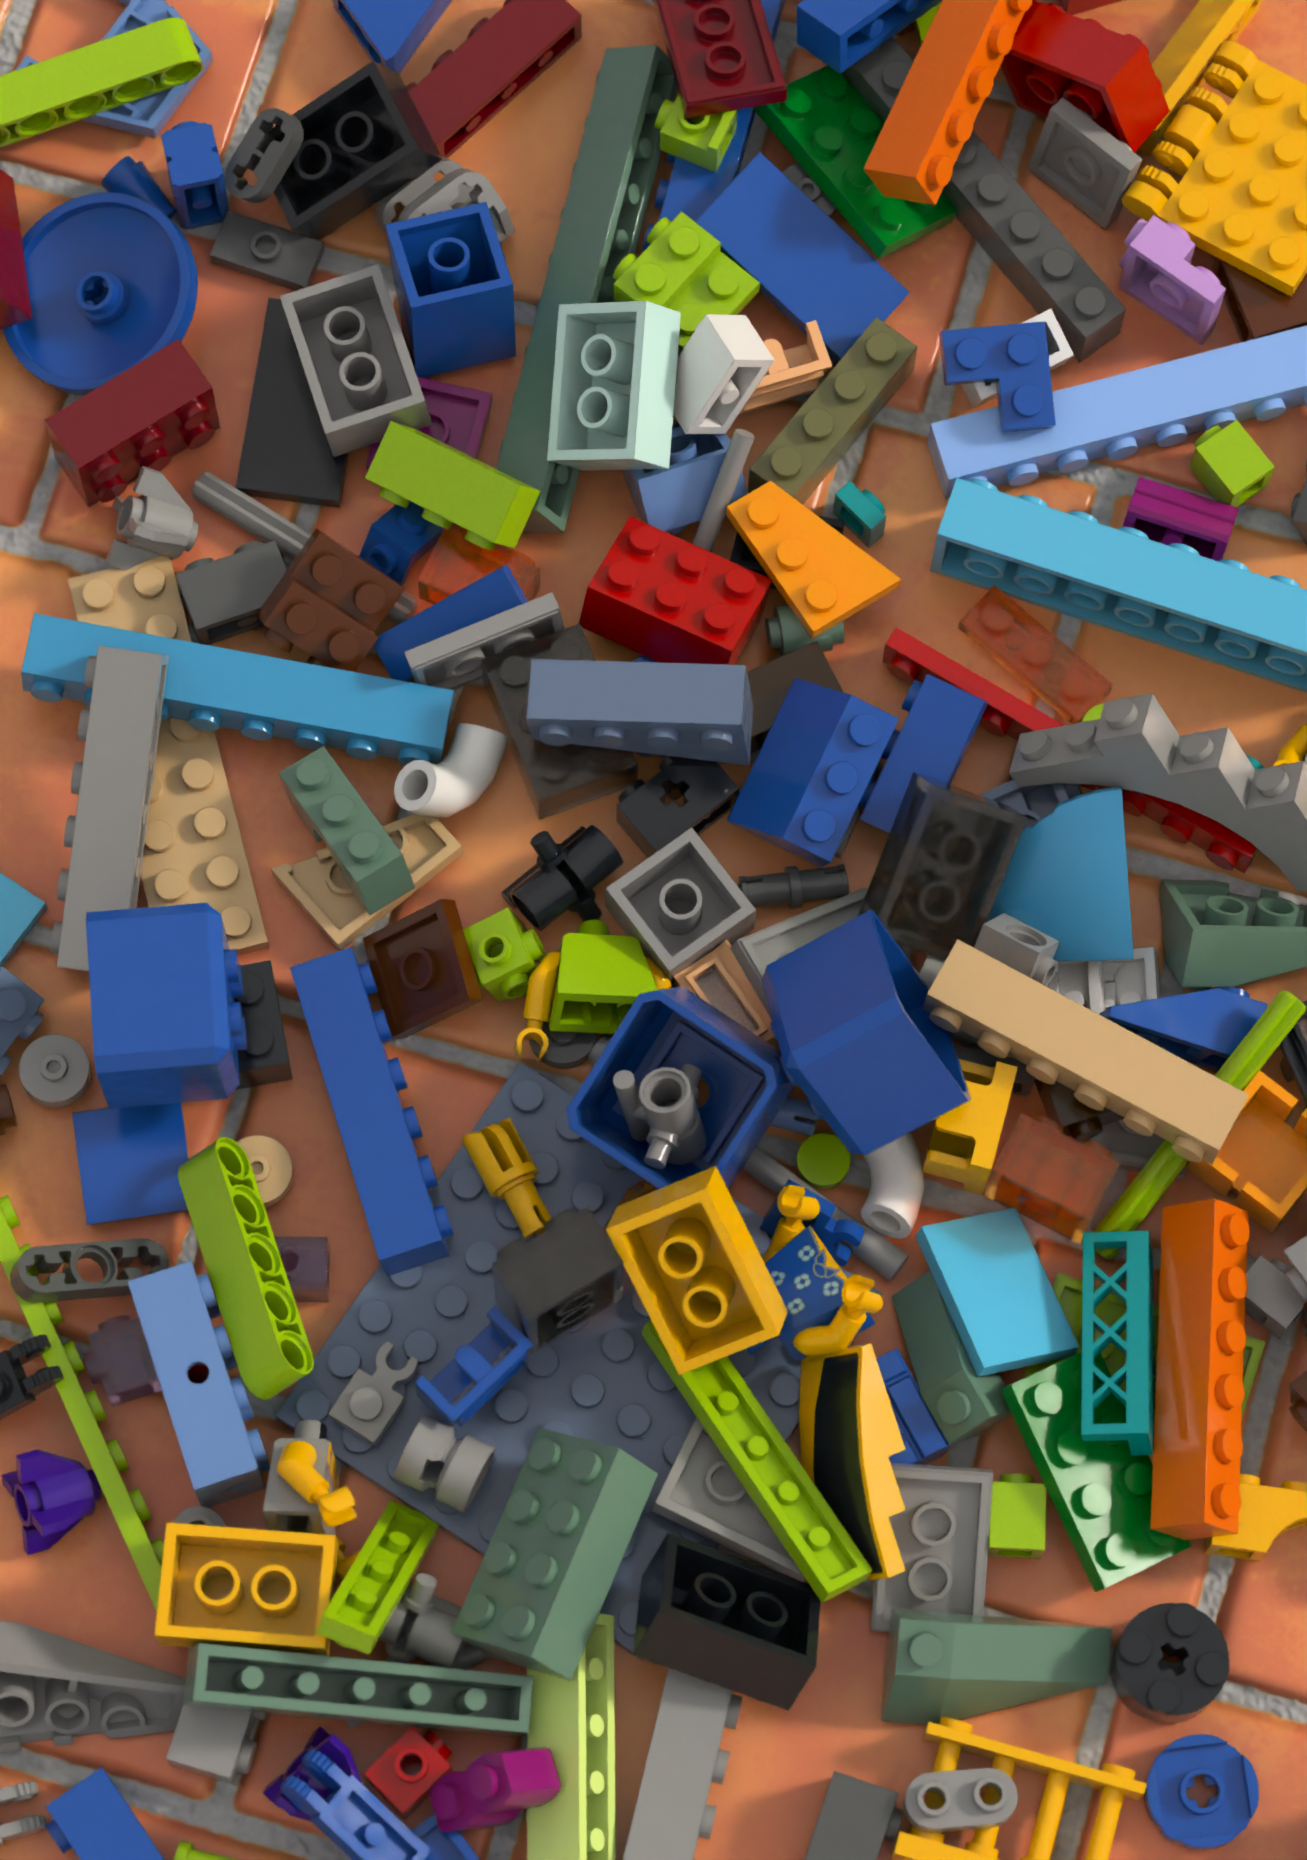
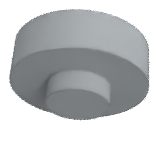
M52 1034L36 1039L25 1049L19 1063V1076L25 1091L35 1102L43 1106L57 1108L74 1103L85 1093L91 1080V1066L86 1052L78 1042L64 1035Z

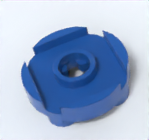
M1190 1735L1174 1741L1154 1759L1145 1780L1147 1785L1144 1796L1149 1816L1165 1839L1176 1842L1186 1848L1209 1850L1228 1844L1247 1827L1258 1805V1780L1252 1764L1243 1754L1241 1755L1234 1747L1228 1745V1742L1212 1735ZM1195 1777H1204L1206 1786H1215L1217 1796L1208 1799V1807L1206 1808L1198 1807L1196 1800L1188 1799L1186 1795V1789L1194 1786Z

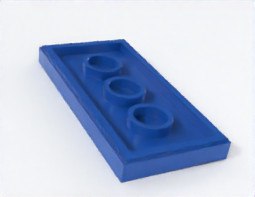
M761 152L751 160L696 220L699 226L721 242V252L759 281V292L806 336V323L814 320L817 321L828 355L836 364L876 317L884 322L910 293Z

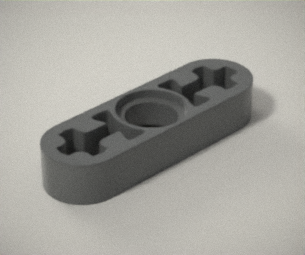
M144 1238L37 1246L26 1250L11 1269L10 1282L13 1290L19 1297L33 1303L132 1295L127 1281L143 1277V1272L138 1267L124 1268L116 1278L118 1268L130 1266L134 1259L139 1257L142 1265L151 1266L152 1269L147 1274L149 1275L169 1268V1260L165 1250L158 1243ZM83 1258L96 1261L103 1271L102 1281L92 1283L84 1280L77 1271V1261ZM63 1264L62 1273L49 1275L43 1284H39L37 1276H28L27 1274L33 1265L37 1266L39 1273L47 1274L55 1273Z

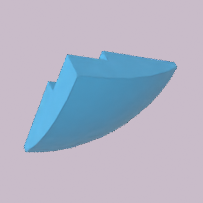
M1122 786L1091 791L1065 800L1056 805L1053 813L1042 818L1032 827H1023L1010 840L999 854L998 864L990 876L986 887L980 891L972 930L973 948L983 924L1006 913L1060 941L1053 957L1056 961L1134 959Z

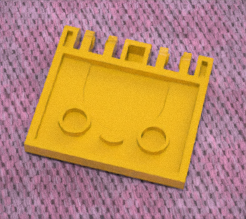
M1226 40L1214 55L1213 63L1206 68L1202 75L1209 86L1218 89L1219 92L1232 98V102L1228 106L1221 96L1209 92L1202 87L1192 90L1187 98L1189 104L1181 106L1163 135L1165 141L1162 140L1160 144H1157L1152 152L1159 164L1168 167L1171 171L1183 176L1178 184L1170 174L1162 170L1160 171L1152 165H1146L1136 176L1138 180L1133 181L1124 194L1122 203L1130 212L1147 221L1155 215L1165 223L1172 222L1179 225L1187 232L1190 240L1196 244V247L1292 297L1307 273V85L1258 60L1250 49L1234 41Z

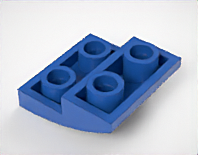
M181 1103L110 1109L106 1107L73 1112L87 1225L188 1210L178 1179L179 1167L189 1160Z

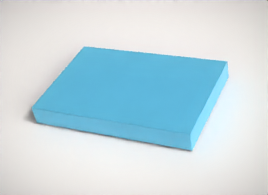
M1016 1207L921 1226L916 1234V1239L977 1377L1067 1358L1075 1354L1079 1345Z

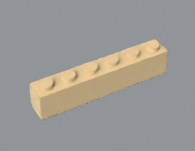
M958 939L925 998L923 1010L930 1013V1020L939 1027L953 1033H957L959 1029L979 1039L977 1044L989 1054L1003 1059L1009 1055L1027 1065L1026 1071L1034 1078L1047 1084H1055L1057 1081L1075 1091L1074 1096L1081 1103L1095 1110H1103L1104 1107L1124 1117L1123 1123L1131 1130L1144 1136L1150 1137L1154 1133L1173 1143L1171 1147L1178 1155L1192 1162L1200 1163L1203 1159L1213 1164L1249 1097V1094Z

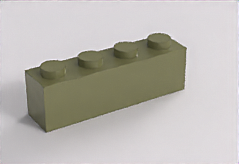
M876 317L749 470L748 493L772 481L803 505L913 373L917 346Z

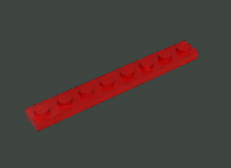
M897 627L885 643L882 662L887 664L888 670L901 681L912 684L914 680L923 683L926 675L929 674L988 701L989 703L979 724L996 736L1004 737L1007 734L1018 741L1019 735L1022 733L1064 726ZM1079 784L1090 790H1095L1096 787L1099 789L1112 788L1102 785ZM1122 789L1123 811L1136 817H1140L1142 814L1159 823L1161 831L1174 841L1183 844L1189 841L1205 850L1207 858L1215 865L1225 870H1233L1235 868L1245 874L1258 851L1251 842L1219 822L1180 804L1141 792Z

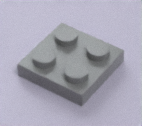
M1062 97L1049 111L1027 169L1106 230L1118 218L1123 207L1122 198L1134 181L1142 158L1135 154L1125 142L1117 140L1095 123L1085 111L1077 109Z

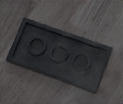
M269 298L236 488L246 495L340 508L349 452L333 457L281 299Z

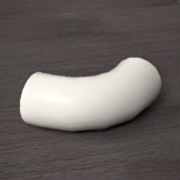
M459 723L448 754L439 764H432L425 760H413L406 764L399 772L394 786L396 802L401 808L414 814L438 818L449 817L470 807L493 782L505 753L508 736L486 727Z
M911 1132L869 1155H863L870 1170L871 1186L868 1197L861 1209V1217L869 1227L889 1238H906L911 1233L917 1221L925 1191L921 1154Z

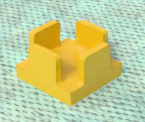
M959 1059L971 1101L936 1119L923 1172L961 1182L964 1184L963 1190L983 1195L992 1170L1018 1067L998 1061L995 1067H988Z

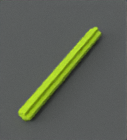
M1283 990L1279 992L1219 1069L1215 1077L1243 1091L1305 1013L1306 1006L1288 991ZM1164 1140L1093 1232L1135 1231L1189 1160L1178 1155L1172 1149L1173 1143ZM1121 1248L1095 1249V1251L1102 1257L1111 1260Z

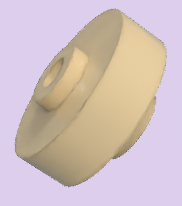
M263 1135L248 1136L237 1141L250 1161L264 1207L267 1208L280 1202L289 1192L294 1177L292 1161L285 1147L277 1140Z

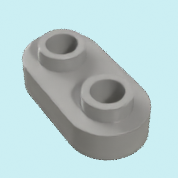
M995 1768L930 1772L918 1776L911 1782L904 1796L903 1805L909 1822L923 1832L939 1833L988 1829L1001 1826L1009 1820L1016 1808L1018 1793L1013 1780L1005 1772ZM984 1787L996 1789L999 1793L1000 1801L994 1805L985 1804L980 1798V1790ZM927 1792H937L942 1796L944 1805L940 1809H930L924 1804L923 1796Z

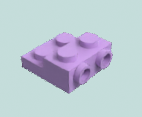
M1155 215L1148 222L1141 218L1131 229L1124 242L1129 248L1119 263V266L1123 268L1119 288L1202 345L1214 331L1226 288L1221 285L1217 276L1210 270L1202 266L1194 267L1190 264L1196 244L1190 240L1189 235L1183 228L1172 222L1165 223Z

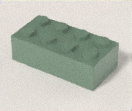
M539 1428L451 1633L490 1657L571 1681L658 1473L618 1447Z

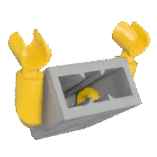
M316 1420L298 1421L295 1424L293 1438H279L274 1442L263 1508L269 1530L336 1535V1526L357 1518V1514L352 1508L355 1502L347 1486L339 1488V1471L331 1441L326 1440L327 1427L322 1422ZM336 1535L339 1545L337 1572L343 1581L360 1551L345 1558L343 1552L345 1551L346 1544Z

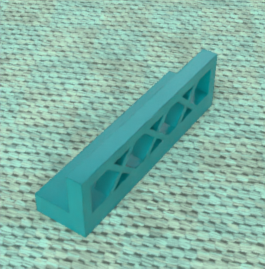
M1148 1230L1083 1233L1081 1436L1083 1441L1128 1440L1131 1455H1153L1154 1447L1153 1249ZM1126 1248V1263L1111 1277L1107 1276L1095 1265V1249ZM1095 1278L1103 1284L1096 1291ZM1125 1279L1126 1291L1119 1286ZM1112 1292L1126 1305V1313L1109 1328L1095 1315V1307ZM1095 1328L1102 1334L1096 1341ZM1125 1329H1126V1342H1125L1122 1338L1119 1337V1335H1120ZM1110 1343H1113L1126 1355V1364L1109 1379L1095 1366V1357ZM1096 1379L1102 1386L1094 1393V1382ZM1124 1380H1126V1393L1118 1387ZM1110 1394H1113L1126 1406V1423L1094 1424V1409Z

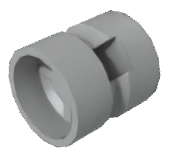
M425 1414L417 1424L402 1453L395 1471L394 1480L421 1493L432 1488L436 1491V1499L465 1513L475 1499L487 1475L496 1448L470 1435H466L459 1440L455 1438L452 1426Z

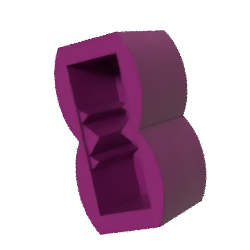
M539 1747L482 1754L468 1766L466 1771L451 1772L438 1779L430 1789L429 1795L439 1830L453 1832L506 1825L516 1819L523 1808L539 1807L548 1803L558 1793L561 1785L550 1749Z

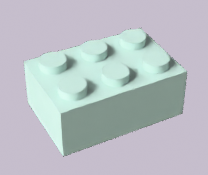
M649 301L559 304L547 461L582 471L669 469L681 312Z

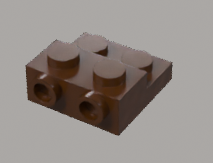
M316 528L256 615L263 625L268 627L263 635L284 651L290 652L294 645L311 655L306 661L308 664L355 672L379 638L375 631L405 588L399 582Z

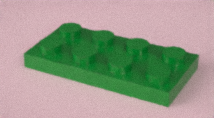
M829 65L786 84L787 101L756 106L754 108V111L879 259L950 224L956 216L958 209L943 192H941L936 205L884 197L863 168L883 128L884 122L844 75Z
M1082 1352L1000 1389L1095 1592L1110 1587L1191 1547L1188 1540H1182L1150 1529L1153 1464L1149 1455H1131L1128 1440L1083 1441L1081 1436ZM1099 1353L1095 1357V1366L1110 1379L1111 1374L1101 1353ZM1096 1379L1094 1382V1393L1102 1386ZM1110 1394L1094 1409V1424L1126 1423V1406L1113 1394Z

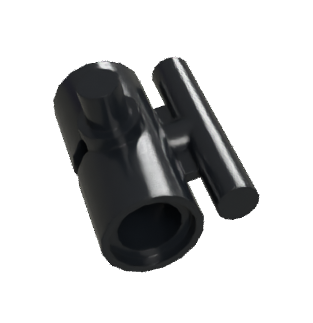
M590 825L588 828L581 826L561 844H556L548 831H542L535 835L530 844L538 854L537 863L501 892L503 898L512 908L515 909L517 907L523 916L540 931L544 930L568 909L570 912H577L583 922L594 919L598 920L602 915V911L594 901L596 893L593 888L623 864L622 857L615 846L594 825Z

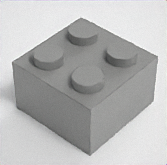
M692 827L605 888V907L627 936H633L639 940L644 955L649 957L667 975L672 986L674 976L713 951L725 940H728L732 945L736 940L753 930L755 926L756 909Z

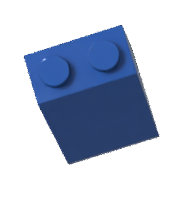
M487 202L386 224L385 230L403 337L417 377L425 378L515 357L513 283Z

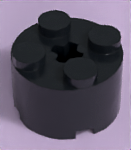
M1188 1603L1159 1604L1139 1613L1130 1621L1118 1638L1112 1655L1111 1678L1121 1701L1133 1713L1162 1723H1181L1200 1714L1219 1694L1229 1674V1652L1222 1632L1212 1619ZM1163 1652L1168 1657L1177 1656L1181 1661V1665L1177 1668V1676L1172 1669H1166L1162 1672L1158 1667V1663L1163 1658Z

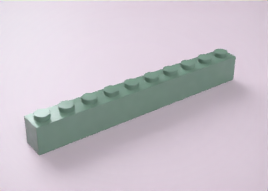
M657 45L605 49L602 65L596 77V88L589 114L584 123V134L577 160L573 165L572 180L565 206L561 211L559 230L553 252L549 257L547 276L541 298L537 303V314L530 341L525 350L524 364L517 391L513 396L512 410L505 437L500 445V456L496 467L497 470L541 491L522 533L564 532L580 470L547 461L559 304L615 302L614 283L616 280L613 278V273L624 257L630 253L635 255L662 151L660 150L661 130L655 128V121L664 100L668 99L674 102L677 92V85L669 57Z

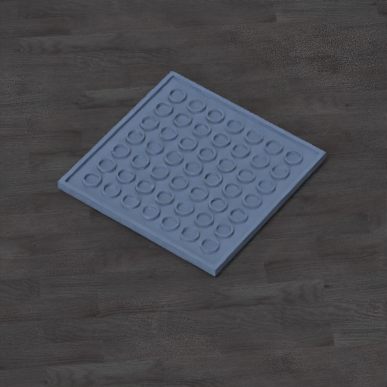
M519 1062L471 1132H480L486 1126L491 1124L498 1125L500 1121L511 1117L539 1170L534 1185L548 1212L555 1220L556 1225L538 1237L533 1233L535 1236L533 1239L524 1240L523 1233L505 1199L499 1200L498 1197L492 1198L467 1150L462 1144L438 1179V1186L433 1187L430 1191L434 1207L444 1204L454 1235L444 1238L450 1256L390 1276L386 1275L380 1263L315 1357L313 1370L299 1380L275 1417L276 1420L293 1431L295 1424L301 1420H316L325 1424L327 1427L326 1440L331 1441L335 1459L409 1508L417 1510L439 1524L441 1529L483 1557L539 1428L622 1449L658 1473L600 1611L601 1614L614 1616V1643L633 1655L642 1575L667 1533L715 1550L719 1546L718 1543L651 1511L697 1416L641 1335L645 1324L651 1321L606 1228L617 1206L656 1191L658 1188L572 1131L569 1126L566 1109L574 1096L524 1063ZM732 1198L761 1257H763L773 1235L760 1228L764 1219L762 1216ZM841 1268L847 1278L852 1276L851 1273ZM874 1288L870 1290V1292L879 1294L882 1298V1293ZM495 1306L533 1346L527 1353L528 1363L462 1427L457 1423L452 1426L455 1438L460 1440L466 1435H470L496 1448L491 1466L475 1499L468 1510L462 1513L438 1501L434 1489L429 1488L421 1493L394 1480V1475L402 1453L421 1418L427 1414L441 1421L417 1396L415 1382L422 1375L430 1382L455 1358V1353L460 1346L468 1345L490 1324L487 1312ZM858 1333L855 1335V1337L853 1338V1340L851 1341V1343L849 1344L848 1347L851 1346V1344H852L853 1341L855 1340V1338H856V1336L858 1335ZM777 1337L751 1355L747 1349H743L729 1355L728 1358L787 1443L799 1425L801 1360H793ZM389 1341L394 1345V1351L387 1360V1366L390 1369H403L412 1356L418 1360V1369L415 1376L409 1382L397 1385L394 1391L405 1397L406 1402L377 1446L374 1447L330 1419L328 1413L358 1368L373 1376L377 1369L375 1362L376 1354L379 1348ZM635 1656L636 1658H638V1659L641 1660V1661L644 1660L643 1658H640V1657H638V1656Z

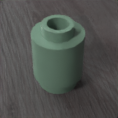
M788 604L774 606V617L765 619L769 648H778L781 657L815 641L818 642L823 652L832 651L833 645L844 644L845 641L843 621L812 639Z

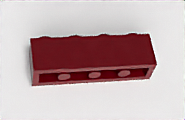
M505 0L503 8L491 19L485 17L473 26L467 36V40L454 52L447 50L441 54L434 62L431 72L418 84L412 82L406 86L441 157L448 159L582 38V15L566 0Z

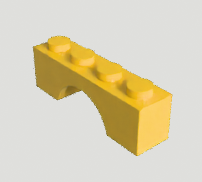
M1240 1473L1239 1493L1241 1496V1508L1239 1511L1238 1534L1207 1537L1205 1554L1260 1561L1278 1536L1290 1529L1307 1526V1483L1285 1481L1282 1482V1488L1260 1485L1259 1477Z

